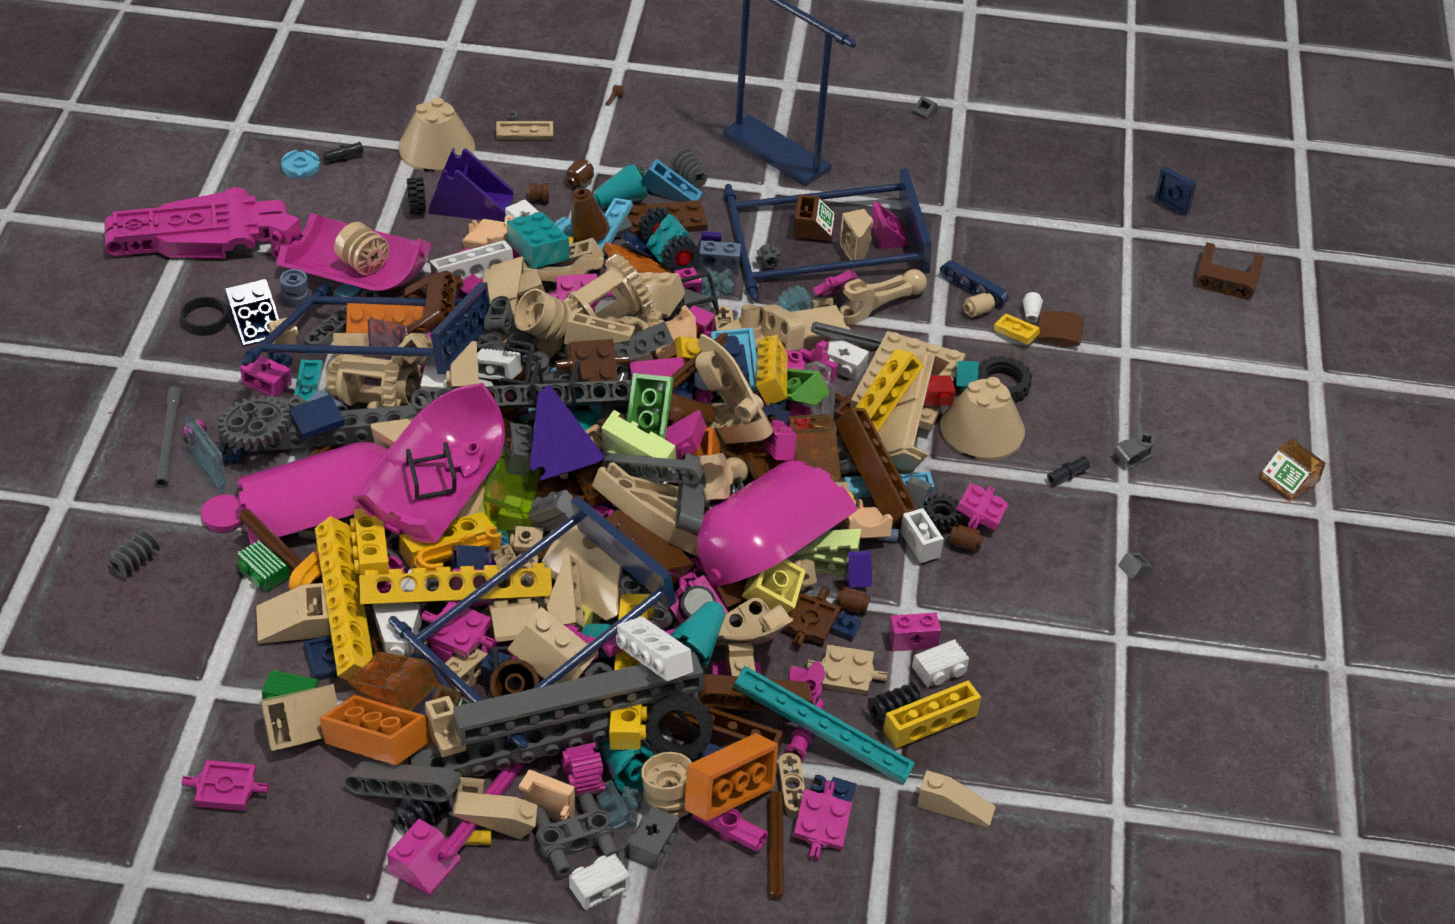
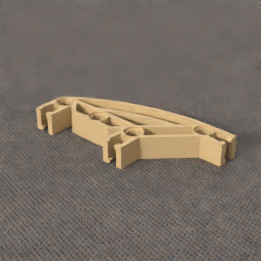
M614 462L610 463L607 469L605 467L598 469L592 484L596 490L649 531L700 558L697 543L698 534L675 528L678 486L630 476ZM705 498L703 516L712 508L708 505L710 501H705Z

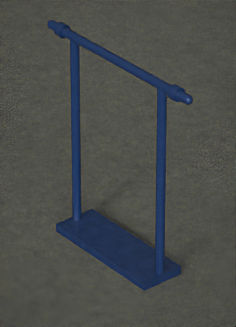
M743 0L735 123L723 129V136L806 187L831 171V164L823 160L821 154L832 39L835 38L836 42L841 45H847L850 48H855L857 43L849 38L847 33L835 30L785 0H769L825 33L813 154L748 114L743 117L751 0Z
M908 168L900 169V183L803 195L818 196L821 200L899 191V201L916 253L752 272L738 210L797 203L799 195L736 202L737 197L732 185L726 184L724 197L729 205L737 243L741 244L740 258L746 279L745 288L750 300L756 301L758 299V286L754 280L911 261H919L921 271L924 274L930 273L931 240Z
M479 282L464 299H455V308L430 334L433 348L272 344L314 304L426 305V298L327 296L330 286L323 284L318 286L303 304L256 347L250 348L242 358L241 364L248 366L250 363H254L260 358L262 352L434 357L437 374H446V371L450 370L452 362L472 341H476L485 331L484 318L491 305L487 282Z
M577 496L571 500L574 512L572 517L420 633L415 635L412 632V628L406 622H401L396 616L389 617L388 622L401 639H406L473 703L483 699L423 642L575 525H577L580 532L651 591L652 594L532 689L555 684L617 634L618 624L638 618L659 600L669 608L677 601L671 574L583 499ZM521 732L504 736L510 743H515L520 749H526L528 746V742L521 736Z

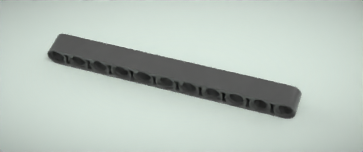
M632 380L575 382L574 388L580 390L583 395L581 399H576L575 406L628 404ZM570 383L550 384L554 390L560 393V399L563 402H572ZM530 384L486 386L490 394L494 396L499 409L536 408L533 401L527 398V393L531 391ZM534 384L535 392L538 394L549 384ZM618 387L623 388L626 391V396H617L615 389ZM456 388L416 390L411 398V406L416 412H420L439 396ZM596 388L603 390L604 397H595L593 390ZM512 392L516 395L517 399L514 402H509L505 399L504 395ZM418 396H423L427 399V404L419 406L415 403V399Z

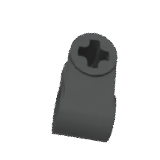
M498 296L491 301L488 313L484 318V330L486 333H491L492 331L503 332L504 334L509 333L514 314L508 297Z
M1142 432L1128 440L1121 441L1115 447L1114 454L1127 468H1133L1137 464L1152 458V448L1156 444V437L1152 433Z

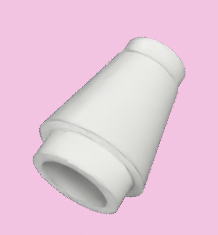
M1035 292L1026 294L1023 299L1025 317L1029 323L1038 321L1043 304L1041 296Z

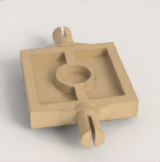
M827 645L826 656L820 662L825 671V678L821 683L822 689L865 696L868 695V688L872 679L886 682L888 672L874 670L872 663L874 652ZM808 660L807 670L815 661Z

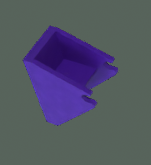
M452 148L429 206V214L505 222L506 207L511 206L513 203L514 190L468 149L464 148L462 155H457L455 149Z
M549 384L541 390L537 396L530 471L542 468L544 475L539 479L542 481L594 465L602 460L605 456Z

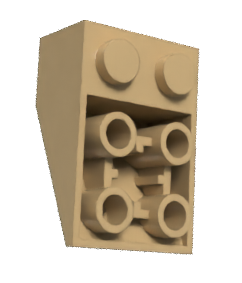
M323 583L301 585L256 606L258 644L312 639L330 635Z
M334 684L260 700L271 751L324 738L320 717L338 706Z

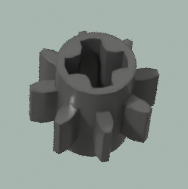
M764 244L756 251L758 265L762 264L763 268H773L781 261L779 258L781 255L780 250L775 248L773 244Z

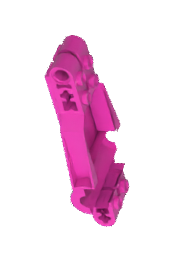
M233 187L221 193L166 203L158 208L115 211L113 215L108 216L104 221L105 250L112 256L159 252L171 258L226 259L225 251L233 250L237 244H244L248 249L256 248L255 241L270 242L269 224L282 212L287 213V206L281 200L256 202L255 196H249L246 190Z

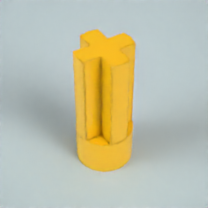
M474 830L463 845H491L492 831Z

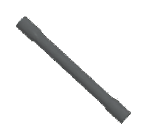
M175 386L168 389L163 438L155 478V485L160 488H165L169 484L177 411L181 398V389Z

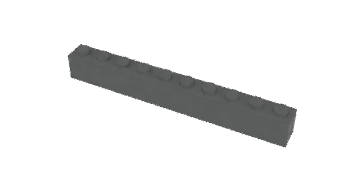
M694 652L691 653L693 672L670 681H666L647 666L641 664L453 707L454 723L461 746L658 701L665 696L667 698L671 697V694L674 693L683 695V693L688 694L704 690V672Z

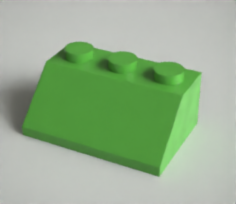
M787 368V398L784 400L817 405L830 393L820 372Z
M633 373L627 422L631 423L634 421L638 423L637 428L648 434L653 432L665 439L674 377Z

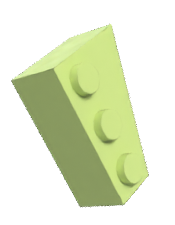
M615 410L602 426L604 459L611 453L676 459V446L653 432L648 434L637 428L638 423L625 421L619 417L620 413ZM628 464L632 469L637 470L634 465ZM648 465L650 470L657 472L655 468Z
M861 529L828 530L788 557L787 560L794 557H802L814 561L815 572L844 577L848 552L859 551Z

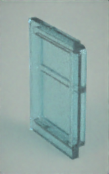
M189 416L184 417L190 451L220 492L224 491L226 478L221 452L196 419L191 420Z

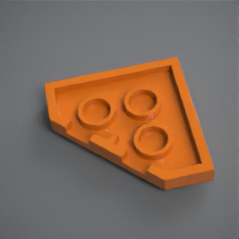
M608 242L604 243L603 250L608 253L609 258L614 254H619L620 257H624L625 261L628 260L629 264L640 273H673L667 266L663 265L662 267L661 264L654 262L653 259L638 254L637 257L636 253L629 251L630 249Z

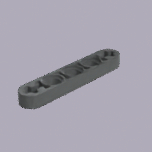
M366 289L356 297H380L378 291ZM344 305L305 336V345H329L333 341V333H344L347 321L341 322L338 320L342 318L347 319V305ZM327 329L334 330L333 332H324Z
M611 453L606 456L601 464V467L607 469L609 464L614 462L628 475L637 478L684 484H697L704 474V469L699 463L687 460ZM628 464L634 465L637 470L632 469ZM648 465L655 468L657 472L650 470ZM668 467L674 469L677 474L670 472Z

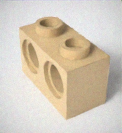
M476 647L468 658L456 653L445 664L469 687H472L481 679L480 665L488 654ZM443 676L444 679L458 694V696H462L463 694L445 676Z

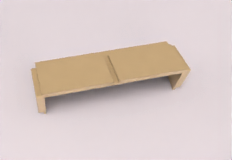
M523 256L492 265L490 269L484 272L483 282H487L490 304L495 297L506 296L510 300L513 314H515L521 274L524 273ZM497 331L491 332L499 333L502 336V342L504 345L506 344L508 334Z
M926 352L916 356L924 365L878 431L899 474L912 473L929 455L914 447V442L930 375H939L950 363V360L935 353Z

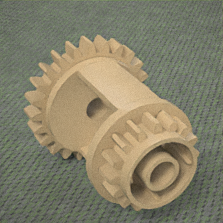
M614 254L605 261L607 269H605L603 275L578 291H571L567 294V299L564 300V302L569 304L571 312L610 321L625 317L629 313L644 317L653 311V305L651 304L653 301L649 298L651 295L648 293L644 280L637 270L629 264L628 260L625 261L624 257H620L619 254ZM612 291L617 300L595 314L590 304Z
M339 354L328 365L325 380L326 388L335 400H340L344 405L351 406L355 403L369 404L374 401L382 402L384 407L411 405L412 395L416 390L420 389L422 382L420 381L422 373H419L421 365L409 364L403 356H392L391 360L362 357L361 355ZM365 377L382 379L381 386L364 384Z

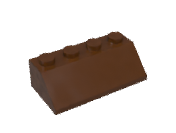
M620 509L615 510L606 518L607 521L671 574L673 584L695 566L679 547L649 531Z

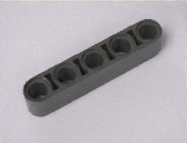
M684 453L681 459L700 464L699 456ZM704 474L697 484L678 483L675 528L695 534L699 533L704 514Z
M366 761L360 762L345 779L347 789L357 795L445 802L461 782L459 775L449 768L403 764L391 765L390 763Z

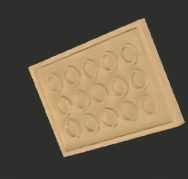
M887 331L851 399L850 407H856L895 349L912 352L915 356L931 352L950 360V363L939 375H951L953 383L955 381V362L964 361L966 354ZM923 406L918 427L931 431L943 406Z

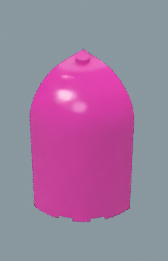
M310 213L307 224L300 234L302 239L293 241L289 245H281L276 265L302 270L305 273L369 290L389 291L404 286L419 274L430 256L433 244L419 238L417 241L373 230V232L378 233L389 243V254L386 262L377 272L371 275H363L340 260L334 251L335 240L339 232L348 223Z
M484 383L462 386L449 391L428 404L415 416L351 496L355 503L369 517L376 516L385 523L384 528L397 535H400L401 532L410 535L414 541L424 543H436L497 463L503 450L505 440L503 417L498 404ZM479 440L484 443L486 455L480 461V467L477 471L465 478L461 467L454 468L457 478L456 492L424 499L415 498L410 466L406 463V449L411 450L413 459L443 454L444 442H447L449 447L459 441L471 442ZM446 458L414 464L419 483V495L452 489L450 469H445L444 467Z
M357 442L238 478V486L243 489V491L239 492L240 504L242 507L245 506V509H250L277 537L317 526L330 516L340 519L353 515L354 509L361 508L351 498L352 494L389 449L377 443ZM246 526L250 543L253 545L254 542L260 539Z
M802 461L781 463L730 495L729 498L710 508L703 516L702 525L698 533V552L712 588L743 580L784 561L856 512L858 509L843 486L839 487L830 479L832 475L819 467L813 468Z

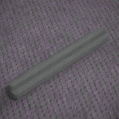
M816 321L812 323L811 332L814 334L873 348H878L883 340L879 336Z

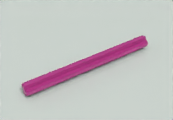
M517 763L502 770L484 794L502 795L523 768V763ZM463 820L440 849V858L446 861L452 860L478 825Z

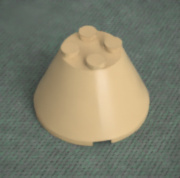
M434 98L432 101L416 106V111L399 142V154L402 160L409 166L424 171L425 168L435 169V173L442 172L452 148L455 149L457 155H462L464 148L473 154L475 149L473 137L450 104L443 102L442 98Z
M996 377L970 382L964 392L953 402V405L946 409L940 421V433L945 443L961 455L966 453L975 456V460L993 461L1006 458L1020 448L1025 436V427L1007 387L1000 383V380Z

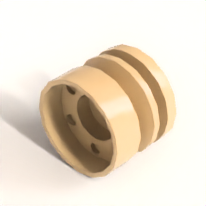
M352 222L339 232L335 240L334 251L340 260L350 265L360 274L371 275L377 272L386 262L389 254V243L365 224Z
M537 288L529 290L521 297L515 309L514 320L518 329L532 336L534 335L547 343H555L565 335L567 322L572 312L568 303Z
M664 752L652 756L644 763L642 767V781L645 804L648 811L653 806L679 818L690 813L685 810L687 766L692 763L688 757L681 753Z

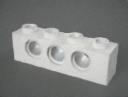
M503 240L430 260L431 274L450 271L454 276L460 275L462 279L468 278L471 274L484 278L485 270L490 269L492 265L512 260L513 250Z
M641 616L617 625L618 634L616 635V642L619 648L626 651L666 681L693 672L691 649Z

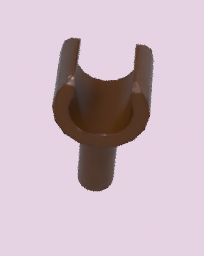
M613 86L612 94L606 101L607 106L611 104L616 96L623 97L624 86Z

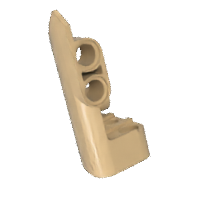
M776 304L765 306L743 305L741 317L719 329V331L753 328L756 356L758 342L766 336L771 337L777 334L785 350L799 352L804 346L805 324L803 319Z
M702 333L697 343L702 352L697 356L695 363L707 388L710 391H719L727 405V410L716 421L717 424L715 426L724 443L731 444L766 439L773 433V429L762 409L764 405L762 399L758 395L753 394L741 369L729 352L719 343Z
M575 525L552 543L542 563H545V568H551V578L556 580L565 555L570 554L577 559L582 604L604 620L609 621L619 615L618 595L622 567L580 532L577 525Z
M749 599L726 614L715 647L726 649L727 642L752 641L753 647L762 645L793 622V618L788 616L781 605L770 610L762 599ZM749 605H759L761 609L760 614L753 615L749 611ZM732 616L739 617L741 626H731L729 618Z

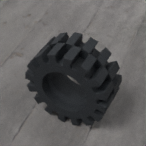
M423 177L407 178L410 214L426 213Z
M935 494L933 498L929 496L924 501L922 508L937 530L942 532V535H946V531L951 534L953 526L958 527L960 525L962 512L956 510L958 506L957 499L952 500L950 495L948 498H945V494H941V497ZM941 512L947 514L948 516H939L935 513Z

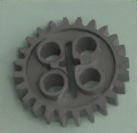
M252 396L250 401L244 398L243 403L235 402V407L228 406V412H222L223 417L219 418V423L217 424L220 437L224 443H229V447L236 445L237 450L244 446L245 451H247L250 447L257 450L259 445L266 448V443L274 444V439L281 440V434H287L286 429L290 428L291 418L288 407H285L284 402L280 403L279 399L273 401L272 397H268L264 400V397L261 396L258 400H255V397Z

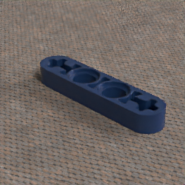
M949 260L940 267V274L944 279L973 295L981 293L991 294L997 308L1003 306L1009 300V295L1005 289L954 261ZM963 276L969 280V283L963 279ZM979 285L984 287L985 292L980 289Z

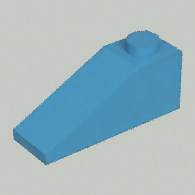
M658 159L654 160L642 176V185L646 186V189L650 192L679 202L699 200L703 193Z

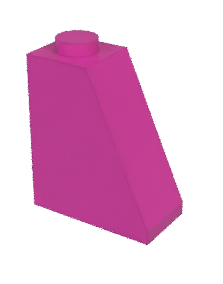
M683 357L631 362L632 379L633 373L670 377L686 363Z

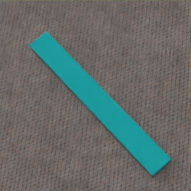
M745 665L732 686L734 689L902 785L906 782L915 762Z

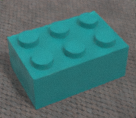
M535 212L529 216L516 217L513 220L506 221L507 242L521 257H524V260L533 269L569 260V238L543 212Z

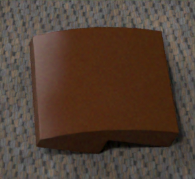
M1063 311L1041 312L1038 326L1040 334L1036 337L1038 344L1059 342L1060 348L1080 346L1084 317Z

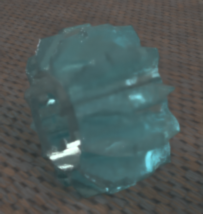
M798 285L794 288L789 287L787 291H782V295L777 297V305L790 312L811 309L812 298L804 287L800 288Z

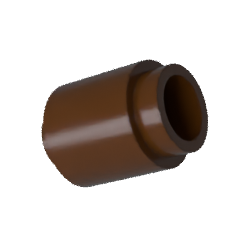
M961 525L959 527L953 526L949 543L954 544V547L975 552L976 548H981L984 536L980 535V530Z
M844 586L843 591L838 590L835 603L839 604L841 609L857 614L861 612L867 613L871 596L866 595L864 591Z

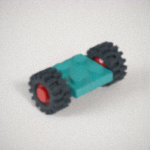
M656 207V210L650 208V213L644 212L646 216H641L642 222L638 223L640 226L639 231L648 242L646 244L658 261L667 266L673 273L676 270L691 268L692 266L696 268L695 262L699 263L700 259L698 257H701L700 250L692 239L688 237L690 234L677 218L663 207L662 209Z

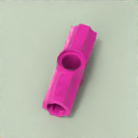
M731 809L708 821L692 814V819L719 832L722 840L727 842L736 841L756 852L762 849L768 837L767 831L742 819L741 814L736 809Z

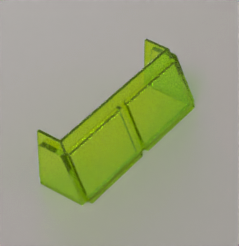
M515 418L509 420L512 423L532 426V428L534 426ZM502 450L499 460L491 469L483 494L485 514L491 523L497 527V530H516V526L532 527L528 513L531 510V503L536 495L542 468L530 471L528 476L506 473L504 450Z

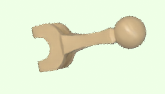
M584 254L573 265L564 267L542 266L534 269L537 270L541 281L556 282V276L588 274V270L600 268L604 264V257L601 255ZM524 262V273L533 270L530 265Z
M912 269L903 276L898 275L881 283L865 284L861 279L847 282L843 293L850 301L842 306L839 312L843 313L845 324L850 325L861 322L868 317L872 310L891 300L922 293L927 285L926 276L920 270Z
M723 453L699 456L700 465L703 467L705 475V501L729 498L730 485L733 482L735 485H738L739 482L743 483L747 478V465L740 458L731 457L726 459Z

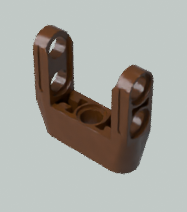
M1206 242L1197 274V285L1205 290L1234 297L1251 298L1256 290L1264 255H1254L1250 273L1211 264L1215 244Z
M450 271L430 274L405 289L404 298H426V305L422 318L400 330V344L403 342L404 336L410 333H431L454 309L457 282L455 276Z

